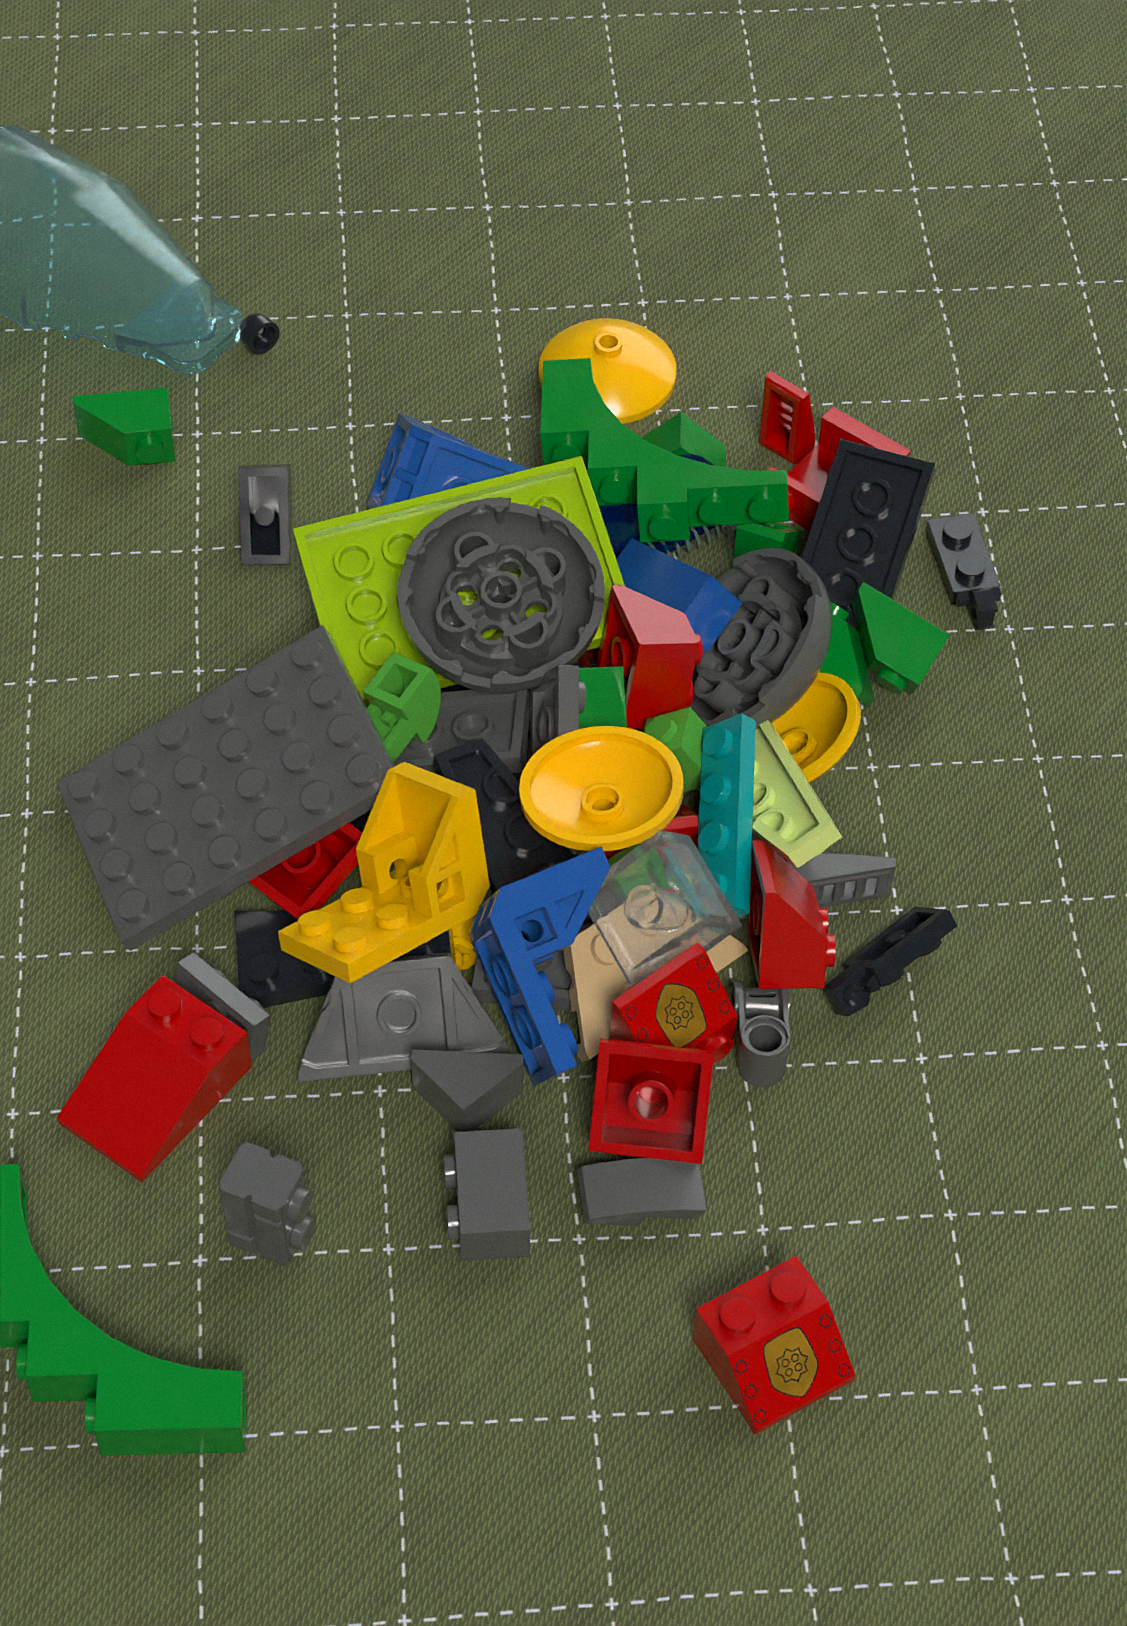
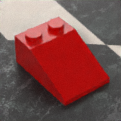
M162 975L126 1011L57 1116V1121L61 1126L142 1183L252 1068L248 1033Z

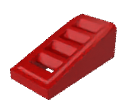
M770 371L765 376L759 444L792 464L797 465L815 447L816 433L810 395Z

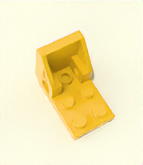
M406 762L387 770L356 847L362 887L346 891L335 902L319 910L301 915L297 922L278 931L281 950L351 984L476 915L490 884L475 789ZM394 862L395 870L389 873L390 866Z

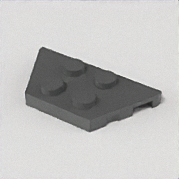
M449 952L398 957L351 984L336 976L333 977L299 1064L298 1080L303 1082L412 1070V1049L511 1053L509 1046Z

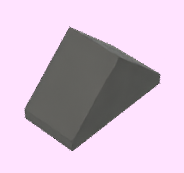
M412 1049L413 1088L457 1132L474 1131L523 1093L524 1054Z

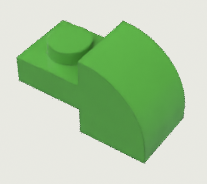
M393 652L364 689L363 693L371 703L367 710L394 763L411 739L425 744L438 718L441 690L439 681L431 668Z

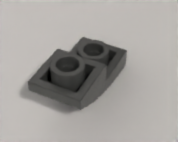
M636 1158L585 1165L577 1170L585 1224L637 1225L645 1217L697 1219L707 1210L700 1166L696 1163Z

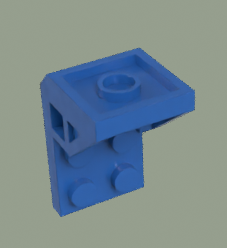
M399 413L366 504L370 509L531 468L477 449L467 441L420 420Z
M602 847L501 887L479 906L468 934L519 1054H524V1066L533 1086L577 1066L573 1055L578 1053L575 1038L566 1023L559 1024L551 1006V1003L555 1002L552 985L543 971L537 972L535 966L554 957V953L573 944L610 869Z

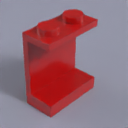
M832 407L822 416L819 443L787 474L789 520L810 532L840 439L910 457L911 450ZM771 466L768 470H777V469H775L774 467Z

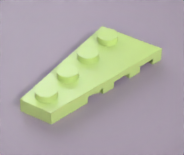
M767 720L759 725L761 728L757 729L755 734L752 833L761 840H764L772 849L795 867L799 868L841 839L842 835L774 725Z

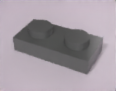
M194 952L177 962L175 983L248 1033L251 1060L265 1052L270 1015L265 1012L262 1005L257 1000L248 998L230 983L218 968L210 966Z

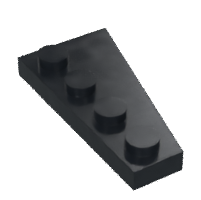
M484 738L434 755L432 764L437 775L473 788L476 791L490 884L489 888L492 894L501 887L579 856L577 853L573 855L568 847L550 841L532 827L521 807L519 781ZM601 888L599 889L582 925L602 918L619 906L608 891L603 892Z
M235 911L239 990L248 998L257 1000L263 1008L327 995L334 977L333 975L281 950L278 931L297 922V919L286 911ZM452 928L400 957L449 952L456 963Z

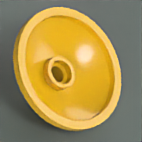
M601 318L587 320L570 326L559 332L547 343L539 359L538 374L542 389L543 361L591 358L593 380L604 404L622 424L640 420L656 412L670 398L676 383V362L669 346L652 331L626 320Z
M819 672L803 697L783 716L772 722L809 784L830 771L848 751L859 729L861 720L860 703L852 688L844 680L832 674Z
M617 726L582 728L551 740L542 746L527 762L519 784L521 807L532 827L550 841L582 851H592L599 847H602L604 852L620 850L653 837L674 818L680 808L684 792L681 766L667 746L648 734Z

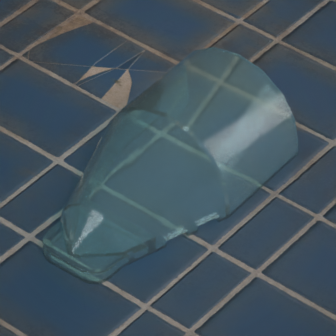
M0 125L1 315L27 329L38 331L40 326L63 331L64 338L78 341L80 336L103 341L104 348L156 360L182 374L202 372L238 342L241 331L239 327L242 321L239 310L215 295L212 284L133 190L119 180L18 125Z

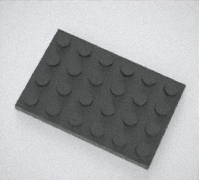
M321 625L58 781L57 785L120 941L131 951L372 810L387 770L395 767L332 636Z

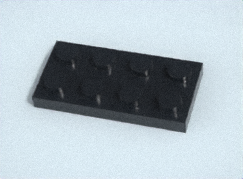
M840 439L801 558L813 568L822 580L830 602L850 613L846 622L858 631L851 600L863 582L894 600L936 468L935 463Z

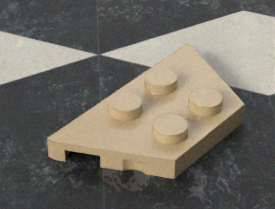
M655 885L644 889L579 932L573 944L563 949L565 967L571 977V987L569 989L571 1011L577 1012L581 1044L577 1045V1056L581 1062L590 1060L599 1053L600 1038L609 1039L612 1001L697 942L706 950L716 973L748 951L746 946L716 925L707 927L695 921V912Z

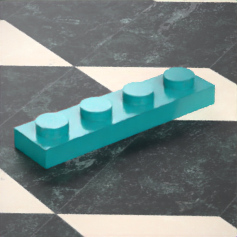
M743 713L705 727L702 731L694 920L707 927L748 915L750 910L756 721Z

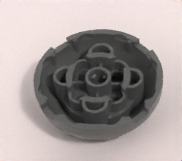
M502 497L485 498L459 505L429 523L410 545L397 586L398 608L407 637L421 658L435 671L452 682L470 689L489 693H511L529 690L537 687L544 674L557 665H574L585 653L597 633L602 618L605 595L604 576L597 554L589 540L571 521L543 505H540V508H535L528 505L511 503V498ZM509 572L521 574V576L517 578L515 575ZM462 590H471L477 595V599L473 604L464 606L458 593ZM534 605L542 606L547 610V612H534L529 618L525 614L527 609ZM490 629H496L503 634L497 640H487L482 635Z
M780 548L759 549L740 555L733 559L734 568L717 579L742 604L709 651H703L700 664L694 667L692 677L694 695L690 707L707 727L741 713L756 721V730L761 728L759 725L767 720L771 723L776 721L789 711L808 691L825 661L831 641L833 620L827 590L818 574L808 563L795 553Z

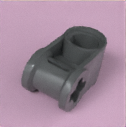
M734 981L732 985V1006L737 1014L735 1034L739 1075L753 1086H773L781 1081L786 1072L791 1037L790 989L744 987L742 981Z

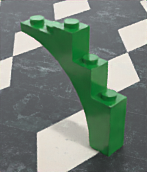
M591 358L543 361L540 437L544 465L582 456L585 467L588 469L589 479L598 506L637 504L640 542L690 540V527L789 522L787 471L743 470L715 466L668 452L645 441L627 428L604 404L593 380Z
M0 1164V1348H17L18 1380H26L32 1401H86L85 1431L86 1434H95L101 1456L245 1452L247 1392L243 1371L194 1368L151 1357L111 1338L78 1313L50 1281L32 1247L28 1232L27 1189L20 1165Z

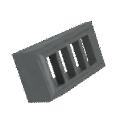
M822 852L799 868L789 861L787 863L814 887L819 907H827L890 896L896 858Z

